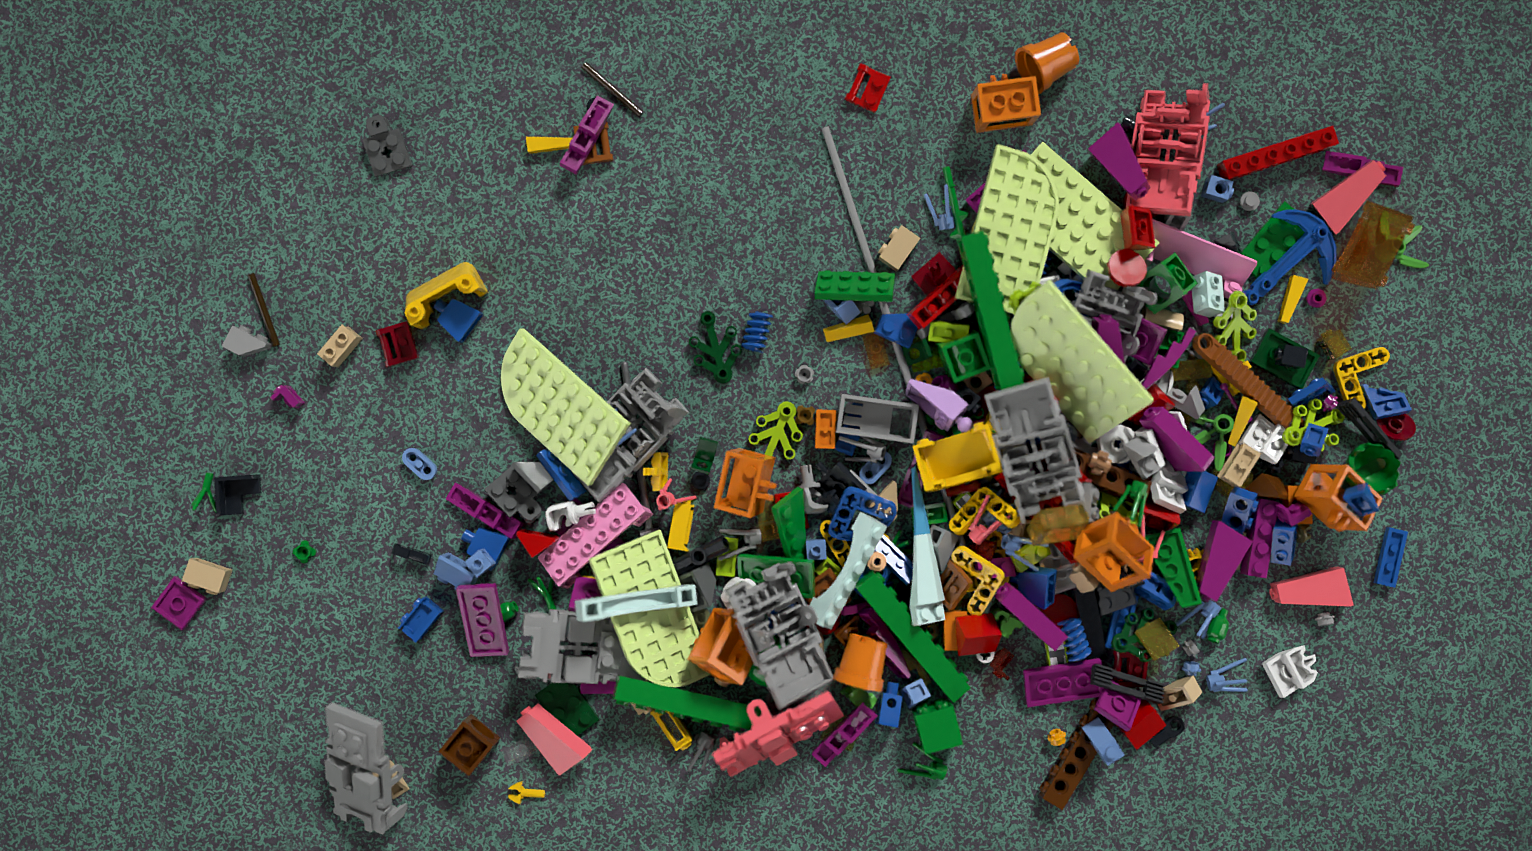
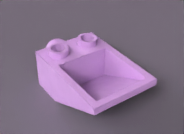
M913 379L908 381L905 395L915 404L919 405L935 421L938 428L948 432L957 423V427L961 432L971 431L973 428L972 420L968 417H963L968 404L954 391Z

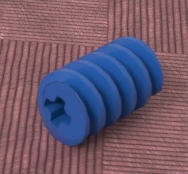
M755 311V313H749L748 315L753 320L747 321V324L751 327L745 328L749 335L743 336V339L747 342L742 343L741 346L750 351L763 353L759 349L765 348L766 345L761 343V341L768 339L763 333H769L765 326L771 325L767 318H773V316Z
M1068 618L1057 623V625H1063L1060 630L1068 636L1066 639L1068 642L1064 644V647H1070L1066 654H1073L1068 659L1069 662L1082 660L1091 653V648L1087 647L1089 642L1085 640L1087 636L1083 633L1084 627L1080 625L1082 622L1080 618Z

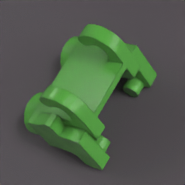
M995 608L992 611L1002 636L1009 638L1015 627L1022 628L1023 623L1010 613L1000 608Z
M848 685L840 691L856 707L863 702L872 709L877 702V698L872 693H867L862 688Z

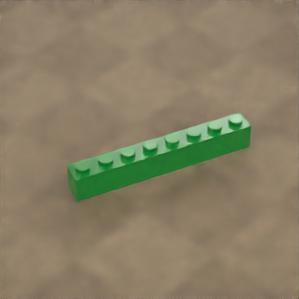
M983 230L957 237L956 240L995 387L997 390H1004L1024 384V372L1018 363L1019 353L1014 348L1011 329H1009L1008 325L1010 321L1009 314L1004 310L1003 306L1005 302L1004 295L998 287L1000 283L999 276L993 267L995 263L994 257L988 248L990 244L988 235Z
M872 570L867 572L857 581L855 588L953 703L971 689L967 684L969 679L962 671L960 673L956 671L957 665L950 657L946 659L943 655L945 653L944 649L939 644L935 645L931 641L933 636L927 629L923 631L920 625L913 626L912 618L908 613L910 609L903 601L899 603L895 598L898 594L891 586L887 588L884 585L886 580L879 572L875 574Z
M620 675L617 676L612 696L613 699L617 700L616 704L628 706L629 702L636 704L635 708L647 710V707L655 708V713L666 715V711L674 713L673 717L682 719L685 718V715L691 716L692 721L703 723L704 720L711 721L710 725L722 727V724L730 725L729 729L739 732L741 728L748 729V731L752 729L751 726L753 724L748 715V705ZM755 707L754 712L757 717H760L762 711L759 707Z

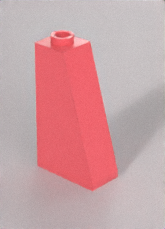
M1371 160L1311 203L1334 234H1338L1386 177L1384 173L1386 169L1380 161L1375 162V160Z
M1336 566L1270 583V596L1277 603L1328 606L1354 605L1345 570L1342 567Z
M536 704L532 708L528 706L520 712L522 716L516 722L559 776L583 760L593 750L541 705Z

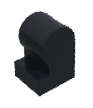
M1234 232L1214 240L1216 245L1242 255Z

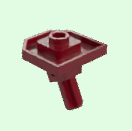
M938 252L910 278L928 296L956 270L941 252Z

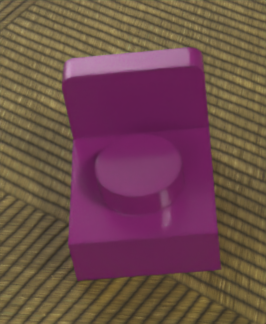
M287 385L277 387L273 391L274 394L270 397L272 401H279L284 397V402L293 408H300L305 404L294 389Z
M1301 502L1294 503L1288 508L1280 503L1276 504L1278 518L1290 526H1294L1312 515L1310 508Z

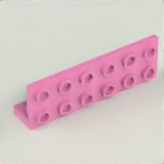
M1152 219L1154 238L1160 243L1144 260L1146 266H1150L1153 258L1163 261L1173 253H1176L1191 274L1197 275L1208 271L1221 275L1225 298L1229 299L1234 291H1242V286L1257 265L1256 260Z
M621 483L602 502L593 508L596 509L595 514L581 518L578 524L573 525L556 543L538 556L539 561L558 587L566 589L571 587L575 583L576 576L581 577L578 571L589 562V558L600 553L629 526L633 524L639 527L653 515L649 508L640 504L625 483Z

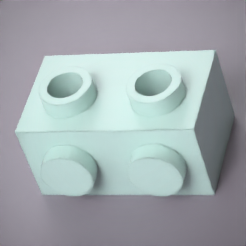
M1208 271L1193 276L1198 283L1192 288L1194 313L1210 318L1225 312L1222 276Z

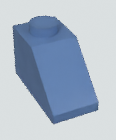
M823 300L846 325L860 313L853 301Z
M1099 717L1082 727L1105 764L1110 765L1124 756L1114 737Z

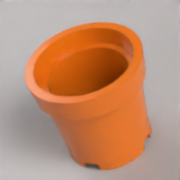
M1063 32L1036 44H1027L1016 50L1015 63L1021 78L1036 76L1038 94L1050 88L1054 81L1076 68L1075 66L1079 64L1078 50L1075 45L1071 46L1069 41L1072 39Z
M850 633L839 667L835 669L833 679L854 687L882 692L884 682L882 673L888 643L880 640L876 642V640L870 637Z

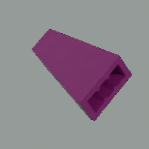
M1117 122L1092 144L1088 150L1136 201L1138 198L1144 197L1151 187L1124 129Z
M1102 314L1100 317H1092L1091 328L1125 366L1119 323L1111 315Z
M1149 407L1145 410L1139 422L1145 429L1153 430L1159 449L1174 470L1204 472L1213 461L1214 456L1164 407Z
M1213 520L1210 525L1196 578L1200 598L1206 602H1209V600L1217 602L1252 544L1251 540L1221 521Z
M1008 582L998 588L994 597L1054 651L1068 638L1063 631Z

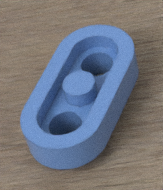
M409 448L404 451L402 455L403 463L419 478L430 480L436 476L437 466L419 449ZM412 454L416 455L415 461L410 459ZM426 467H429L431 469V472L429 474L425 473Z
M888 452L885 453V462L883 464L879 462H866L860 469L859 477L866 484L876 482L889 468L892 458ZM866 471H871L872 477L867 478L865 476Z

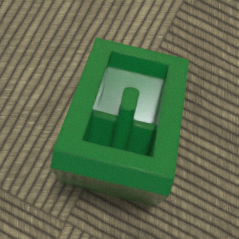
M945 503L925 505L929 525L948 522ZM911 507L914 527V508Z

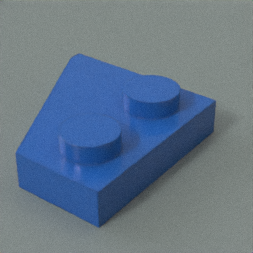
M908 313L882 314L874 333L905 348H910L917 327L906 315Z
M1322 377L1312 380L1309 386L1303 390L1298 389L1293 392L1288 400L1294 407L1299 405L1305 406L1310 400L1319 399V395L1325 391H1328L1329 394L1336 391Z
M1368 384L1361 385L1366 404L1374 420L1407 414L1412 410L1402 392L1389 391L1385 388L1377 390L1369 388Z

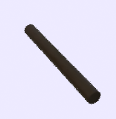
M587 62L582 65L584 71L636 116L640 117L644 113Z
M255 273L248 274L247 277L273 347L279 346L280 342Z

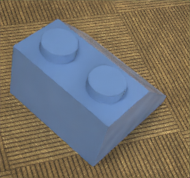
M449 552L439 556L434 575L438 576L437 579L445 584L449 582L455 586L454 589L456 590L458 585H473L478 579L462 559Z

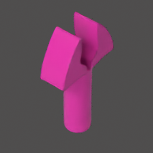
M867 601L845 605L841 610V615L855 614L862 608L872 607Z

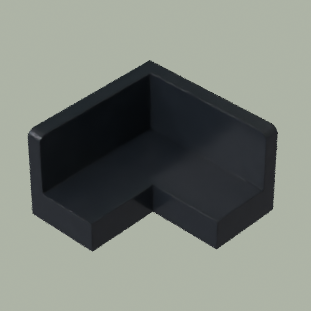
M261 475L214 477L216 515L244 514L243 495L262 493Z

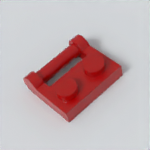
M859 64L857 68L858 73L850 92L845 96V100L876 113L891 77L871 69L867 65ZM866 74L870 78L860 99L856 95Z

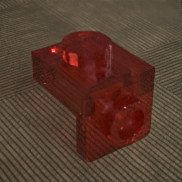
M984 540L978 545L972 541V544L969 543L967 548L991 562L997 548V543Z
M1006 648L997 651L993 657L994 660L990 663V666L994 669L992 673L1000 680L1003 677L1006 680L1010 679L1002 670L1013 659L1014 655Z

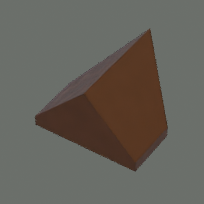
M1262 473L1245 488V490L1257 493L1261 498L1288 500V494L1280 477Z
M853 614L834 631L835 636L845 647L850 633L857 634L858 614Z

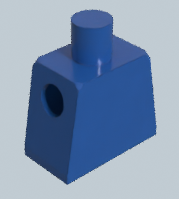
M439 299L434 305V308L441 313L437 321L460 343L465 341L484 315L482 312L455 299H452L449 304Z
M481 527L478 528L476 534L466 529L461 540L470 544L466 551L470 556L485 548L496 562L489 569L492 571L499 562L510 538L502 533Z
M1036 566L1039 569L1037 572L1032 568H1028L1022 573L1015 572L1016 576H1011L1010 581L1018 585V591L1028 601L1044 610L1054 603L1057 569Z
M887 682L886 693H880L877 717L875 719L876 724L898 728L902 696L897 695L898 683ZM888 699L893 701L892 707H888Z

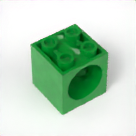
M1173 253L1148 270L1144 279L1136 286L1157 294L1155 304L1145 303L1147 309L1155 315L1184 296L1198 283L1178 255ZM1156 276L1164 278L1169 283L1171 293L1164 292L1158 287Z
M969 328L968 334L960 339L947 343L934 342L945 373L954 383L991 369L979 334Z
M940 698L934 700V704L927 705L926 703L916 705L915 709H911L920 744L925 754L963 745L955 710L949 700Z

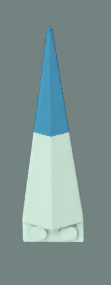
M915 466L911 468L914 508V557L910 612L913 626L945 620L942 602L945 598L917 468Z

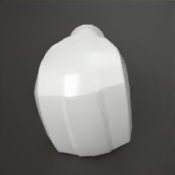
M574 501L549 506L546 510L548 529L556 531L561 528L564 515L567 517L565 524L567 527L572 524H578L580 517L596 513V509L587 510L588 508L595 507L594 503L590 502L577 506Z

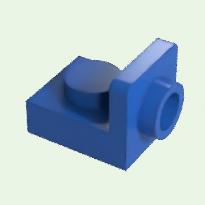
M1214 377L1208 378L1199 392L1205 410L1217 405L1225 392L1220 388L1221 384Z
M1308 423L1300 451L1308 456L1319 457L1328 428Z

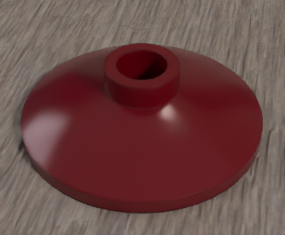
M1407 414L1376 420L1378 426L1393 440H1409L1416 432V425Z

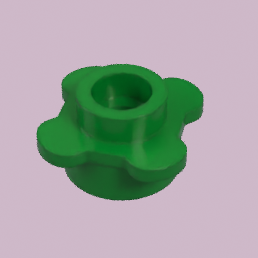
M307 540L301 542V545L293 549V554L301 563H307L311 556L316 555V549L312 548Z

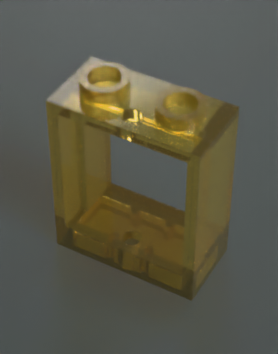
M1083 504L1038 511L1027 527L1032 545L1037 546L1077 539L1089 523V515L1085 511Z

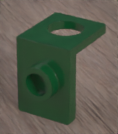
M926 338L911 344L910 348H902L908 366L930 359L932 357L931 353H933L932 345L930 342H927ZM916 348L919 350L920 355L917 359L909 357L910 349Z
M703 437L699 438L691 470L705 474L710 473L718 446L717 441ZM697 464L705 465L707 468H700Z

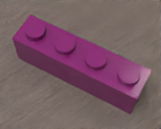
M1257 498L1256 501L1259 504L1256 512L1251 514L1250 518H1253L1251 528L1247 529L1246 538L1251 540L1252 544L1242 559L1240 574L1267 578L1272 549L1273 528L1277 518L1276 512H1278L1276 504L1279 502Z

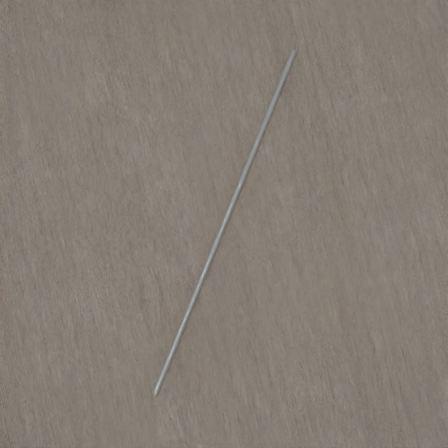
M829 126L824 127L822 132L868 272L877 273ZM878 301L882 314H890L887 302ZM892 342L907 387L908 381L912 378L902 347ZM919 407L917 421L923 436L928 426L923 411ZM943 489L941 493L951 520L955 516L956 511L951 497H947L946 489ZM957 535L959 536L958 545L967 547L964 536Z

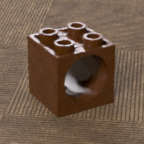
M470 714L462 721L438 752L467 776H470L501 737L474 715Z

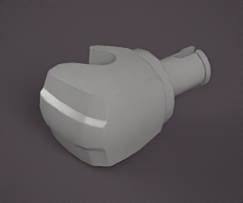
M812 465L800 466L802 484L797 487L803 488L804 512L806 514L825 512L828 505L817 504L812 501V498L821 496L815 490L820 487V483H816L813 479Z

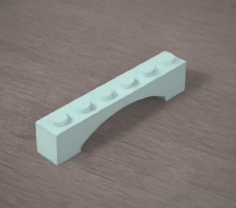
M860 512L851 528L853 530L852 545L841 573L825 593L818 598L814 597L810 603V606L817 614V624L832 629L887 526L867 514Z
M691 584L575 600L577 620L583 622L634 612L697 605L695 585Z

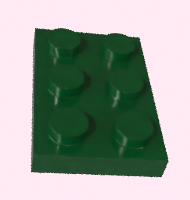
M1270 328L1266 329L1249 363L1298 389H1303L1320 355L1308 349L1305 368L1301 369L1275 365L1274 353L1278 346L1287 344L1302 348L1306 347Z
M552 682L535 694L543 708L577 736L600 720L575 683Z

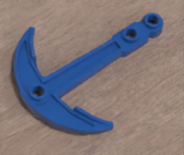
M1296 209L1278 211L1272 214V218L1284 220L1291 225H1298L1304 231V234L1268 271L1263 272L1250 285L1249 289L1243 291L1247 296V305L1256 304L1259 297H1263L1269 292L1283 275L1315 247L1321 255L1318 261L1322 270L1323 284H1329L1336 267V244L1332 232L1323 220L1310 212Z

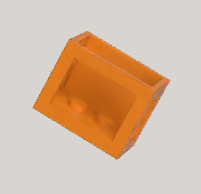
M1006 73L1002 74L1001 81H997L995 75L990 76V82L977 84L971 94L976 133L1031 126L1041 115L1036 76L1008 80ZM977 99H978V102H979V109H980V116H981L980 119H979V115H978ZM1028 118L1023 122L988 126L989 123Z
M742 448L726 451L714 508L748 518L762 514L765 501H773L774 497L768 493V488H776V484L770 482L776 457ZM735 458L727 497L722 498L730 459ZM730 506L742 508V509H745V510H748V511H743V510L735 509V508H732V507H730Z
M1310 464L1294 497L1310 508V511L1329 529H1336L1339 532L1344 530L1367 531L1376 512L1364 515L1362 521H1360L1346 507L1347 502L1343 498L1345 491L1340 487L1346 474L1357 485L1366 482L1348 465ZM1326 473H1337L1333 480ZM1369 486L1379 507L1383 498Z
M1117 512L1079 528L1074 552V559L1111 592L1150 578L1154 547L1138 533L1137 525H1130V519L1126 516L1122 518ZM1144 557L1143 566L1136 560ZM1127 564L1136 572L1119 580L1122 565Z
M713 608L704 628L700 630L701 634L694 641L695 645L688 660L721 682L742 685L753 664V660L736 625L738 620L732 616L735 612L733 609Z

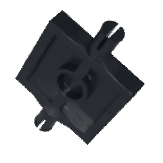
M821 461L814 466L822 474L821 479L817 483H820L819 489L823 493L835 489L837 490V496L841 498L843 491L848 487H856L864 491L867 489L840 461L829 469ZM854 494L848 496V504H850L852 498L855 497Z
M1124 566L1121 567L1119 580L1128 577ZM1145 581L1131 584L1113 592L1100 582L1094 589L1100 616L1138 604L1135 596V587L1144 585Z

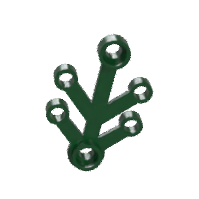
M705 311L701 314L700 321L707 328L711 347L701 342L696 336L690 337L689 345L715 358L716 365L706 361L703 355H696L694 363L696 366H702L713 372L715 380L724 384L731 380L733 375L731 367L737 356L741 355L742 348L740 345H733L731 347V354L724 364L722 355L732 338L737 335V329L734 326L727 327L726 335L719 345L713 325L716 321L715 315L710 311ZM706 315L711 316L710 322L704 320ZM734 329L735 334L729 335L728 330ZM697 339L698 344L693 346L691 340ZM734 347L740 348V352L738 354L733 353ZM698 357L703 358V362L701 364L696 363V359ZM720 371H726L727 375L720 377Z
M1145 608L1141 611V618L1135 634L1129 636L1132 625L1138 622V616L1135 613H1129L1124 618L1125 623L1121 633L1113 636L1111 646L1119 653L1128 651L1138 657L1143 663L1152 660V653L1149 650L1153 651L1160 658L1165 657L1169 653L1167 646H1158L1148 639L1159 635L1169 637L1176 634L1177 624L1167 620L1162 622L1160 627L1145 631L1148 621L1154 617V611L1151 608ZM1137 642L1149 650L1141 651L1132 644Z

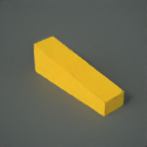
M526 137L527 150L529 154L568 149L572 138Z
M1296 275L1289 277L1277 322L1289 323L1309 279Z
M865 315L851 320L847 325L843 322L824 328L823 332L826 341L831 342L874 332V328L869 315Z
M1242 396L1228 444L1236 446L1257 406V401Z

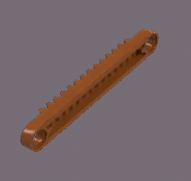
M1203 333L1194 337L1192 341L1193 348L1202 358L1244 396L1257 401L1256 407L1274 424H1280L1285 429L1291 427L1294 416L1293 410L1290 405L1286 404V401L1280 399L1281 396L1276 395L1275 391L1270 390V386L1265 385L1264 381L1259 380V376L1254 375V372L1249 370L1248 366L1242 364L1243 361L1238 360L1237 356L1232 355V351L1227 350L1226 346L1221 345L1212 335ZM1202 338H1204L1207 341V346L1205 349L1202 348L1200 345V340ZM1301 418L1300 427L1302 428L1305 421Z

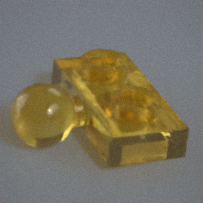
M1205 359L1180 361L1178 369L1170 368L1174 381L1188 380L1185 386L1187 395L1195 385L1200 392L1201 387L1196 382V379L1212 377L1211 365Z

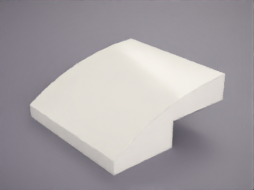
M1261 414L1254 417L1239 441L1240 445L1245 443L1261 453L1260 458L1272 464L1278 463L1288 446L1282 439L1285 428L1280 424L1274 426Z

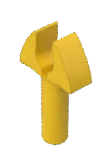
M523 781L517 782L508 788L521 792L518 795H508L517 804H521L523 797H545V790L525 789L522 786Z

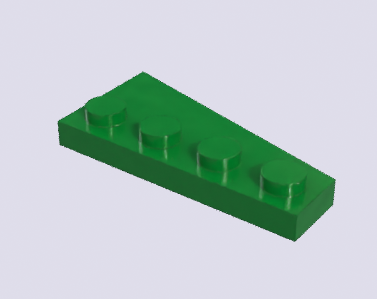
M797 487L771 508L785 558L807 559L803 488Z
M1181 529L1165 531L1158 551V559L1153 558L1181 609L1201 605L1202 601ZM1161 532L1145 536V539L1154 549Z

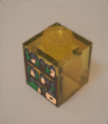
M1328 329L1321 333L1322 337L1317 340L1328 360L1336 359L1352 349L1340 329L1333 331Z

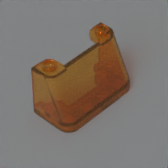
M1366 201L1362 209L1364 212L1359 217L1358 224L1342 256L1340 255L1339 262L1336 261L1332 268L1331 278L1340 282L1379 290L1380 287L1384 288L1389 277L1386 275L1406 235H1411L1415 224H1412L1414 217Z

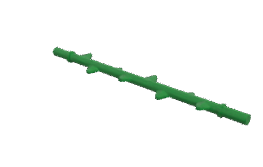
M950 166L942 169L945 183L948 185L949 206H951L956 229L950 234V238L956 240L957 237L965 235L963 221L969 215L968 212L959 209L955 192L956 186L953 183ZM980 331L979 336H981L983 348H984V350H985V346H984L982 334H981V331Z

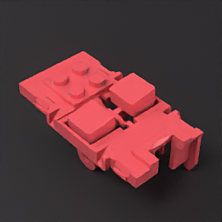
M1203 83L1202 90H1187V105L1186 102H1183V105L1176 104V102L1165 104V91L1145 90L1140 107L1142 111L1141 113L1137 112L1132 148L1135 152L1137 140L1135 155L1151 188L1144 197L1138 198L1136 201L1128 194L1126 207L1133 205L1151 211V214L1191 217L1194 193H1196L1198 183L1196 180L1201 179L1209 128L1208 123L1210 122V116H1206V113H1209L1210 107L1208 84ZM1165 129L1170 130L1168 140H1164L1163 135H1161ZM1174 130H1178V134H1181L1177 141L1172 140ZM1161 148L1166 149L1165 161H1160ZM1170 149L1176 150L1173 162H1169Z
M828 691L793 710L788 709L774 718L771 717L766 704L762 700L756 699L750 702L747 708L748 715L753 724L751 726L752 729L742 735L738 732L735 733L733 742H729L725 737L720 738V749L715 751L713 756L722 770L727 769L730 777L737 775L750 766L757 765V761H764L769 757L778 766L798 755L793 745L794 743L810 738L813 732L817 730L823 731L827 729L829 724L844 717V714ZM755 707H760L762 711L760 717L756 716L754 712Z

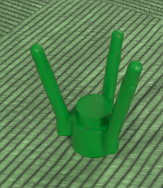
M1133 481L1132 486L1127 485L1125 492L1114 506L1113 511L1115 512L1128 494H1130V498L1135 500L1130 521L1134 520L1139 501H1141L1137 527H1141L1145 500L1148 495L1146 493L1148 485L1140 481Z
M914 742L913 746L924 753L922 747ZM929 753L925 755L935 761V763L931 762L929 766L916 763V767L927 770L928 773L900 768L897 769V772L928 777L934 780L936 778L943 780L948 767L942 764L943 760Z

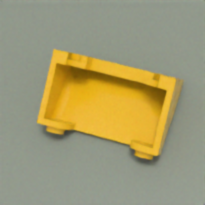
M468 262L460 263L411 290L406 296L405 315L410 325L419 329L429 326V317L434 312L430 303L457 288L466 294L474 292L479 297L489 293L475 267Z
M979 422L973 425L974 428L971 431L937 441H929L928 438L917 441V445L913 446V450L926 492L943 490L1003 472L990 424Z

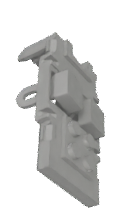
M1087 270V277L1084 278L1081 286L1082 290L1079 293L1075 292L1074 296L1077 299L1076 301L1072 300L1071 305L1077 312L1092 317H1097V314L1111 315L1120 326L1131 329L1127 331L1119 327L1124 361H1126L1127 356H1133L1139 346V339L1135 335L1143 317L1142 314H1139L1140 309L1143 307L1144 302L1150 305L1155 304L1157 294L1139 286L1123 287L1122 292L1106 287L1104 285L1106 280L1109 281V276ZM1081 315L1084 318V320L1091 326L1092 319Z
M647 368L639 373L630 385L627 383L623 384L607 401L612 408L615 409L617 407L619 409L618 413L630 424L632 423L623 436L633 430L637 424L643 420L645 421L643 425L646 429L640 428L636 434L634 433L630 436L632 439L627 443V446L633 453L631 454L625 446L621 448L619 446L616 447L592 485L587 486L574 474L598 502H602L624 480V477L631 478L633 476L631 472L637 471L668 439L667 435L674 433L672 430L674 426L683 419V416L689 413L678 399L673 398L671 402H668L656 392L663 383ZM638 414L640 418L635 420V416Z
M1042 378L986 394L985 399L991 415L990 422L992 429L996 432L992 434L1002 464L1010 496L1015 495L1016 499L1014 502L1021 524L1025 523V516L1041 512L1039 501L1062 496L1064 507L1085 502L1082 483L1078 480V478L1082 477L1064 414L1059 415L1060 408L1058 401L1054 398L1049 378ZM1039 436V439H1042L1043 451H1037L1034 437ZM1026 439H1030L1031 447L1034 453L1030 454L1028 444L1025 441ZM1046 458L1049 471L1044 472L1040 459ZM1035 460L1040 471L1038 474H1035L1034 470L1030 471Z
M792 562L778 563L761 571L765 581L750 589H747L746 581H741L725 589L735 612L732 616L738 620L736 625L754 665L759 667L758 674L765 675V682L778 709H783L834 681L826 661V656L822 647L820 648L819 646L822 643V639L815 626V623L818 621L817 614L810 605H806L797 584H792L789 575L796 573ZM773 609L777 612L774 615L770 612ZM766 613L772 620L774 626L772 629H769L767 625L770 623L769 621L759 622L765 618L764 614ZM806 625H809L810 628L789 638L788 641L790 644L785 645V636H790L791 634L806 627ZM777 633L780 637L782 648L779 649L777 645L772 647L775 644L773 634ZM768 649V650H766V651H764V652H762V653L756 655V653H758V652H760V651H762V650Z
M549 609V614L534 611L523 613L521 633L523 636H533L531 657L527 651L523 650L520 662L515 665L518 678L537 679L539 677V679H542V682L550 680L554 683L598 684V681H601L602 684H606L607 681H616L617 676L620 675L645 681L627 662L610 617L583 622L577 620L576 612L569 610ZM565 637H567L568 641L574 642V646H562L560 641H565ZM581 642H582V643H592V642H596V647H593V646H581ZM559 650H573V655L564 656L559 654ZM580 650L595 651V655H592L591 658L589 656L580 655Z
M331 703L325 707L329 737L326 738V743H328L326 746L327 759L324 762L326 780L332 786L330 792L332 797H334V814L339 815L341 820L346 822L353 816H357L364 821L366 831H376L383 835L385 831L405 815L408 807L407 803L400 805L398 808L394 805L392 806L391 786L402 778L404 767L396 764L390 768V757L385 755L383 722ZM372 772L378 774L379 776L375 777L372 774ZM397 772L396 776L391 778V775Z

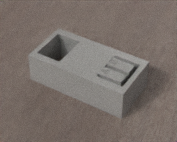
M840 394L835 432L914 443L919 405ZM845 401L863 404V406L846 404L844 413L861 415V418L844 416L843 424L860 426V429L841 427ZM893 408L911 410L908 437L889 434Z

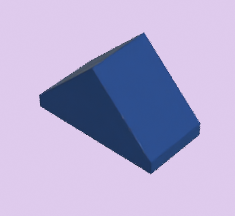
M1367 482L1347 488L1343 498L1359 517L1379 511Z

